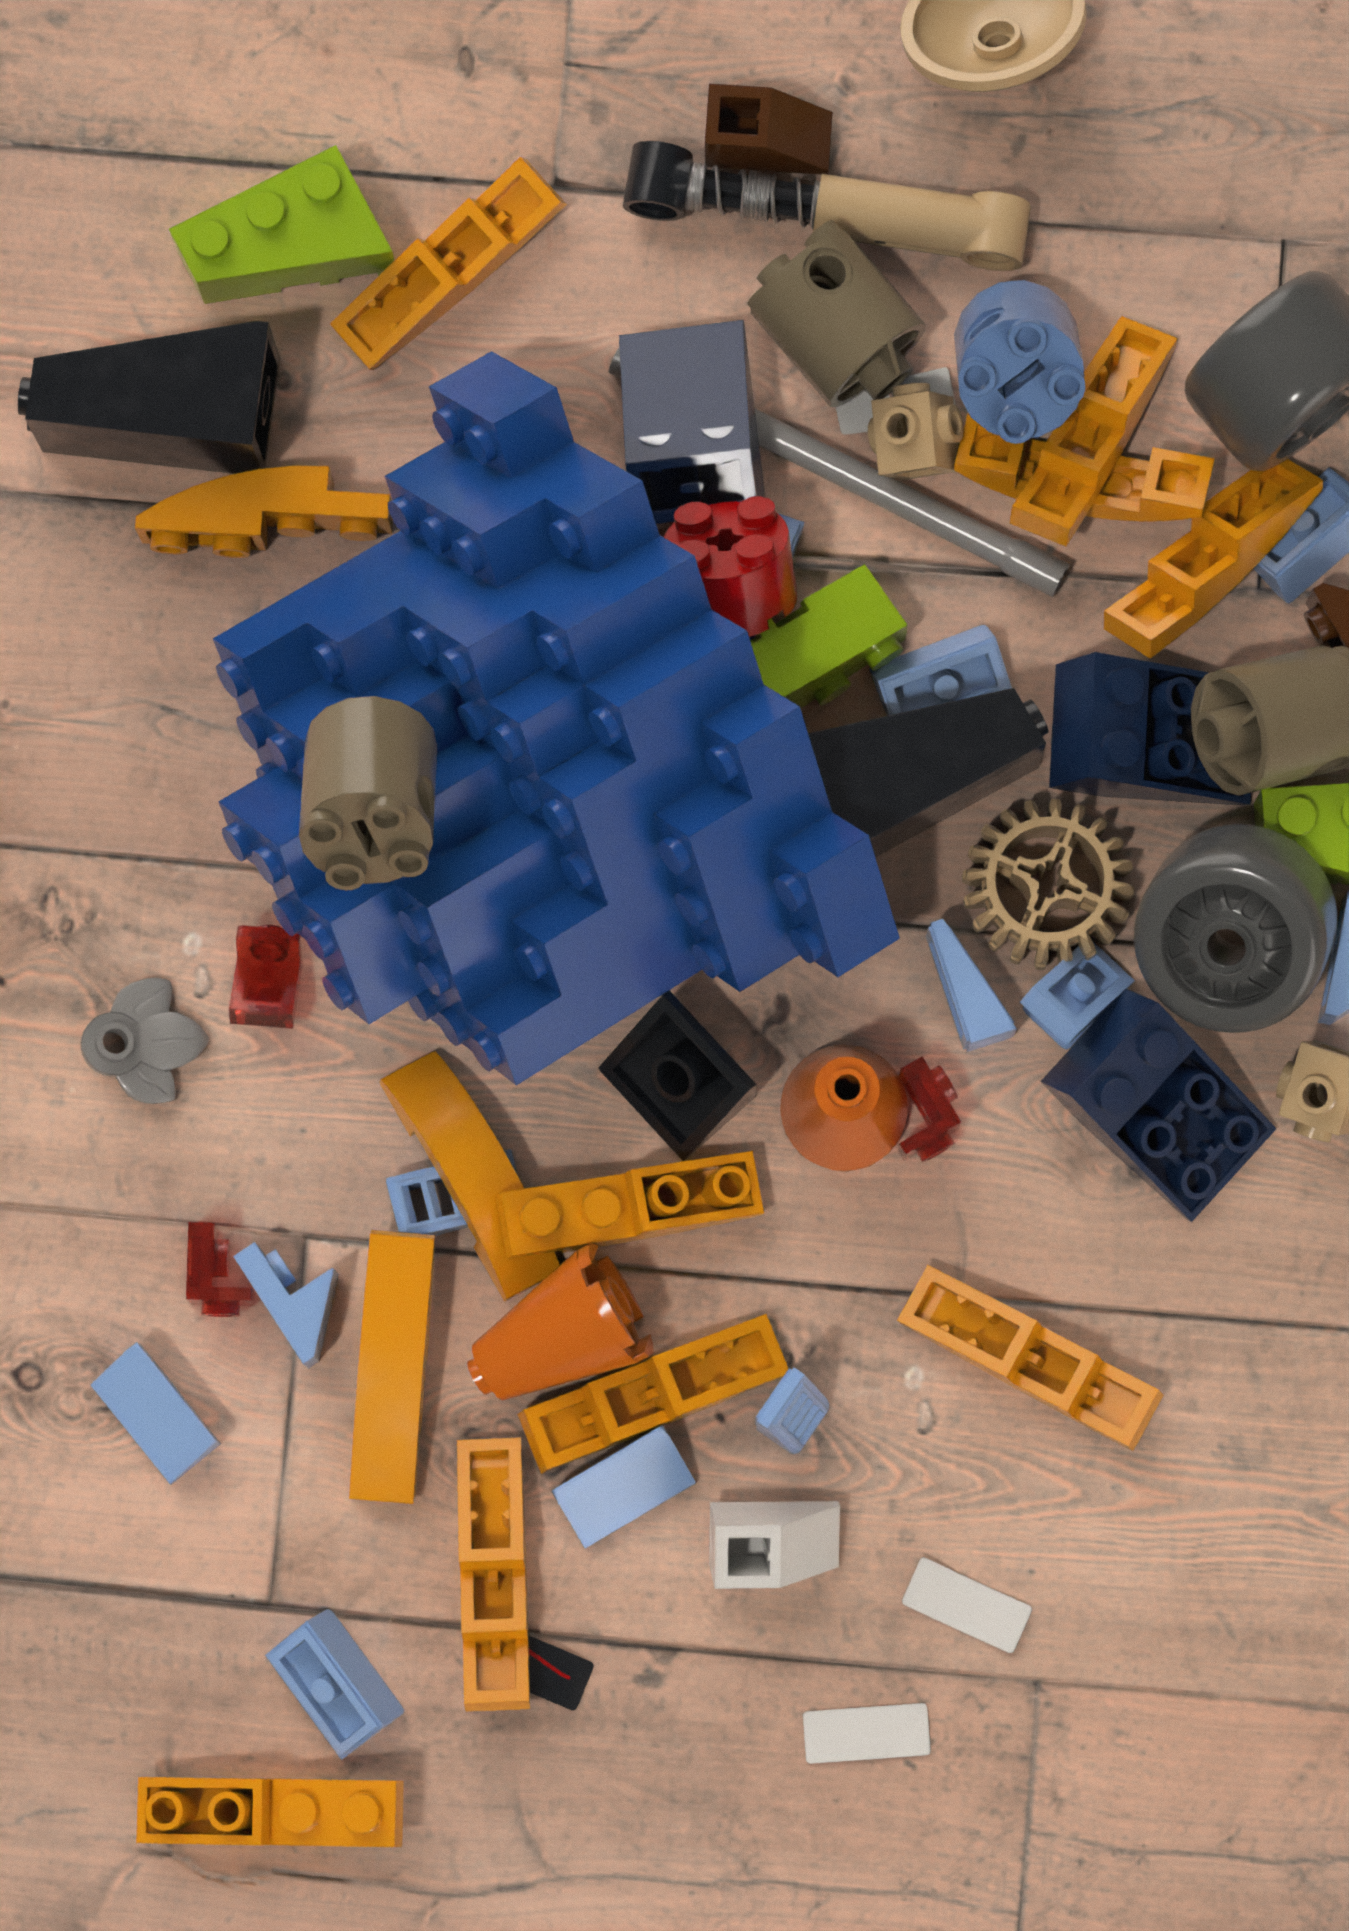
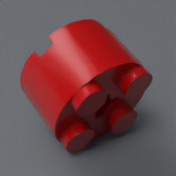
M755 496L747 498L742 502H722L711 505L703 502H690L680 506L675 511V522L666 531L664 538L695 555L713 611L747 630L749 637L768 630V619L783 610L784 618L793 611L798 593L789 531L785 520L776 512L775 504L771 499Z

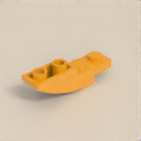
M329 466L264 468L223 476L192 486L163 499L136 515L135 530L141 542L150 544V549L158 553L185 554L188 552V546L213 547V554L222 557L246 558L250 556V550L266 551L268 526L277 527V533L281 535L300 538L314 536L315 529L340 531V537L354 541L376 540L377 533L392 534L393 520L388 510V502L391 501L390 494L333 491L334 480Z
M753 1151L635 1168L623 1174L505 1191L495 1196L507 1259L562 1251V1253L573 1252L593 1242L598 1247L633 1242L734 1222L764 1214Z
M138 1777L136 1843L402 1847L404 1781Z

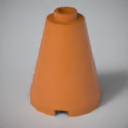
M841 1044L819 1049L809 1054L797 1064L784 1085L780 1112L785 1134L801 1156L821 1167L849 1172L870 1167L891 1152L904 1131L908 1103L906 1091L899 1075L883 1057L860 1046ZM847 1090L856 1094L857 1097L852 1100H843L835 1092Z
M594 1242L576 1250L472 1344L474 1358L467 1362V1366L476 1386L484 1395L493 1392L500 1400H507L640 1363L643 1359L654 1354L651 1334L639 1339L633 1324L644 1317L634 1295L608 1255L598 1261L594 1259L598 1249V1245Z

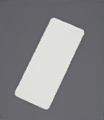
M925 1703L806 1711L803 1714L806 1761L810 1764L925 1756L931 1752L928 1709Z

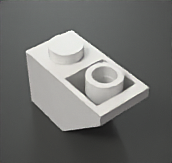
M839 1501L710 1502L709 1567L714 1588H782L838 1568Z

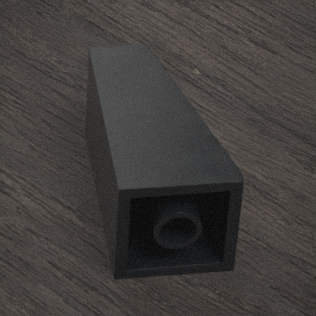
M253 321L37 357L33 360L31 378L22 377L20 381L18 414L25 415L27 430L33 433L42 452L231 474L264 469L267 459L280 355L269 322Z
M1015 688L816 731L808 733L832 812L868 834L875 857L1038 769L1046 745L1042 736L1049 733V729L1034 701L1029 699L1023 703Z

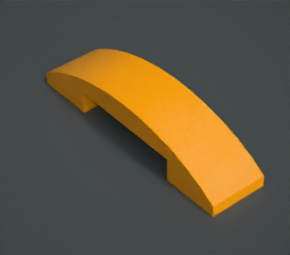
M967 413L963 437L960 441L954 463V471L991 490L1017 499L1038 468L1041 449L1046 442L1033 439L1017 444L1006 442L999 435L988 432ZM1152 447L1149 461L1120 456L1086 516L1139 522L1174 521L1202 517L1215 458Z
M433 1051L380 1079L379 1083L409 1136L411 1137L416 1134L477 1242L473 1248L504 1302L541 1283L560 1266L555 1252L511 1259L506 1258L495 1196L500 1192L524 1189V1186L490 1126L449 1066L436 1051Z

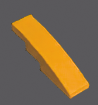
M519 157L476 200L469 197L426 240L417 238L330 325L369 370L376 369L472 292L524 246L567 204L527 159Z
M1121 316L1084 371L1086 390L1083 398L1078 403L1077 409L1060 427L1053 430L1042 447L1038 468L1012 505L1009 524L1067 547L1126 447L1170 361L1178 338Z
M1289 459L1266 471H1248L1205 502L1202 517L1191 518L1190 532L1148 561L1147 580L1104 610V630L1151 659L1197 623L1254 569L1323 490V480Z
M371 1230L358 1362L349 1499L413 1504L415 1500L419 1434L423 1415L425 1366L429 1348L435 1235Z
M930 1265L926 1266L897 1319L900 1324L961 1359L1131 1451H1134L1164 1396L1159 1389L1104 1362L1099 1355L1044 1328L1037 1320Z
M767 1314L652 1356L645 1362L589 1382L582 1388L526 1408L517 1415L540 1473L543 1474L780 1379L789 1368Z
M521 1437L457 1440L458 1556L461 1588L465 1712L530 1709L527 1569Z

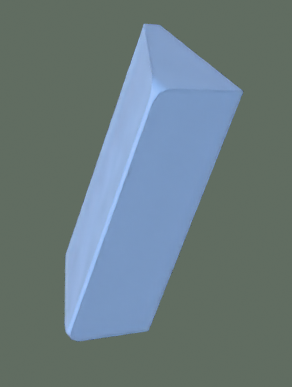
M1327 468L1318 476L1323 480V490L1285 536L1254 567L1259 576L1287 603L1293 602L1349 553V482L1331 468Z
M986 625L974 627L900 655L875 671H872L871 668L869 669L887 716L1012 688L996 637Z
M138 1342L129 1347L91 1384V1387L170 1485L221 1445L169 1378Z
M662 1425L553 1489L551 1492L586 1549L696 1484Z
M326 1609L307 1620L265 1655L341 1760L404 1713L402 1705L330 1609Z

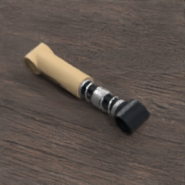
M640 141L632 147L623 208L627 212L641 218L675 221L682 219L686 210H695V212L699 210V212H702L704 207L718 209L722 216L728 211L740 212L742 219L746 217V219L750 218L756 221L759 219L766 222L769 217H772L776 224L782 219L799 221L803 228L810 223L813 232L824 223L833 220L841 230L847 231L853 240L858 243L958 257L969 265L992 271L1017 270L1023 263L1031 205L1024 198L1013 194L984 191L968 196L822 174L820 182L816 180L814 185L801 184L798 177L794 178L792 182L776 180L777 176L775 173L773 175L766 172L758 173L757 170L755 172L751 170L749 176L746 175L744 169L740 170L738 174L720 172L717 165L712 167L711 170H707L705 163L702 165L701 162L699 164L695 161L693 162V155L689 150L671 143Z

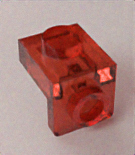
M277 925L238 926L236 933L237 961L229 1004L230 1024L293 1029L303 968L301 936L297 933L290 936L282 927Z
M921 1056L900 1068L899 1077L927 1127L899 1143L898 1152L904 1161L917 1154L922 1163L955 1145L951 1134L959 1130L961 1121L950 1102L958 1098V1095L947 1074L940 1065L930 1070L925 1059Z

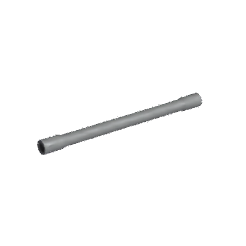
M619 346L610 364L608 373L621 379ZM755 409L759 446L1001 568L1005 574L1051 597L1055 595L1068 570L1069 563L1024 540L1013 539L894 478L879 476L878 470Z

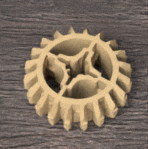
M1060 799L1050 800L1047 817H1039L1038 806L1034 800L1026 801L1023 807L1025 821L1020 823L1015 813L1010 809L1003 810L1000 814V820L1006 833L1003 834L996 827L986 824L981 830V836L992 849L972 845L968 851V858L984 868L967 869L962 874V882L964 884L981 888V890L971 892L964 897V907L972 910L984 907L986 909L984 913L980 914L973 921L972 927L974 930L981 932L995 925L998 930L990 939L988 947L995 952L1001 949L1007 939L1015 943V946L1010 956V962L1016 965L1020 964L1023 960L1026 949L1036 951L1034 960L1036 970H1045L1048 962V952L1056 951L1058 963L1063 959L1065 961H1072L1071 947L1076 946V948L1079 946L1086 960L1094 958L1096 949L1090 936L1093 935L1100 942L1110 945L1114 941L1116 934L1104 920L1123 924L1129 915V912L1123 906L1113 902V900L1124 901L1131 899L1134 895V886L1115 881L1116 878L1124 877L1131 873L1133 869L1132 862L1125 859L1110 860V857L1122 849L1124 844L1120 837H1113L1101 843L1098 838L1106 829L1107 821L1100 817L1093 822L1089 829L1081 825L1086 808L1080 804H1077L1073 809L1070 820L1061 818L1062 805ZM1039 837L1057 838L1050 853L1042 859L1031 860L1019 856L1015 860L1005 856L1012 848L1024 841ZM1075 846L1089 858L1096 870L1099 880V895L1087 891L1088 885L1076 879L1070 871L1069 860ZM1058 858L1061 862L1056 873L1058 876L1056 886L1064 892L1058 895L1054 890L1051 898L1045 897L1041 909L1036 911L1034 908L1040 895L1037 893L1039 882L1032 877L1038 874L1042 879L1044 872H1050L1055 860ZM996 873L1009 878V884L1019 889L1025 896L1027 908L1021 923L1011 917L1002 905L996 888ZM1066 909L1076 913L1078 909L1091 913L1086 920L1071 929L1050 933L1038 931L1044 918L1053 910Z

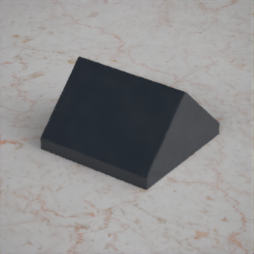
M670 990L658 999L598 1067L600 1072L682 1161L689 1158L756 1097L757 1084Z

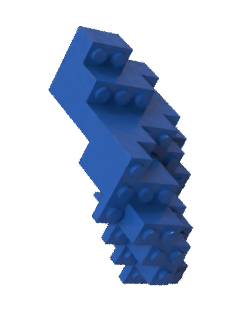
M492 351L429 386L436 407V411L432 414L433 423L445 442L384 476L393 499L388 502V510L400 531L213 638L221 659V663L216 665L218 677L226 691L233 698H236L241 711V715L236 718L238 729L247 744L256 750L261 766L256 769L258 779L218 801L227 826L222 828L223 838L232 854L239 861L249 860L257 867L262 877L273 886L278 900L272 903V909L282 928L290 936L297 933L303 937L315 955L323 960L328 974L322 978V983L331 1001L342 1011L349 1008L368 1024L373 1023L408 1001L415 1014L422 1021L431 1019L440 1026L447 1039L453 1045L463 1044L470 1049L485 1070L491 1071L495 1069L517 1086L701 970L710 978L719 977L739 992L799 955L806 962H816L836 977H840L900 939L869 835L832 812L800 706L763 684L747 630L711 609L695 555L659 535L643 481L575 443L557 387ZM377 696L400 701L424 716L434 729L437 743L434 834L427 869L416 877H401L386 883L363 884L354 890L336 889L326 881L325 872L316 868L303 853L299 838L305 738L310 723L327 706L347 698Z

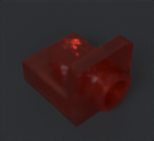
M188 1222L186 1300L191 1305H201V1316L239 1317L240 1306H255V1292L252 1288L218 1287V1277H229L230 1240L219 1239V1228L213 1222Z

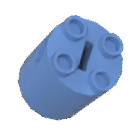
M1026 280L999 282L977 293L962 310L954 333L959 394L970 417L988 432L999 435L1006 442L1013 444L1023 443L1030 438H1038L1060 427L1077 409L1078 403L1083 398L1086 390L1077 323L1067 303L1046 286Z

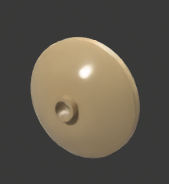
M909 0L902 15L900 30L905 54L913 67L923 76L940 85L971 92H991L1028 83L1060 63L1079 41L1085 27L1087 11L1085 0Z

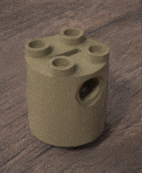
M830 220L817 228L808 237L804 244L807 248L792 260L786 254H782L771 261L759 273L757 280L762 284V287L752 295L747 304L751 308L753 317L830 407H839L863 392H867L873 400L883 399L893 392V387L901 385L913 371V367L904 357L918 343L925 332L926 324L847 231L841 230L833 220Z
M1320 645L1219 669L1206 674L1195 689L1191 706V724L1198 757L1209 777L1224 791L1240 796L1349 768V648L1345 646L1330 648Z
M377 696L347 698L327 706L310 723L305 738L299 838L303 853L316 868L325 872L326 881L336 889L354 890L363 884L386 883L401 877H416L427 869L434 834L437 743L434 729L424 716L400 701Z

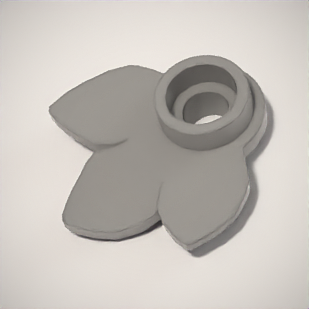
M162 978L143 979L121 989L116 995L110 1013L95 1017L87 1025L81 1037V1052L88 1066L99 1074L116 1077L127 1096L146 1104L173 1101L175 1099V1083L170 1070L182 1067L193 1061L209 1042L206 1032L194 1020L178 1012H169L172 986L169 980ZM115 1033L121 1036L125 1043L124 1051L117 1054L107 1051L103 1045L104 1035Z

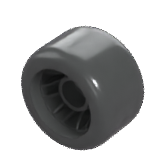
M1308 271L1286 282L1259 301L1206 350L1185 380V395L1193 410L1231 454L1246 468L1252 471H1266L1281 464L1309 445L1349 411V295L1334 278L1324 272Z
M1232 824L1213 827L1190 837L1174 849L1163 861L1145 891L1139 904L1134 927V946L1137 962L1146 983L1155 996L1169 1010L1185 1021L1208 1030L1226 1033L1260 1030L1272 1026L1291 1015L1307 1000L1317 986L1335 943L1337 932L1336 901L1330 882L1323 869L1297 842L1281 833L1260 826ZM1221 929L1233 930L1243 938L1245 945L1231 944L1225 941L1217 931Z

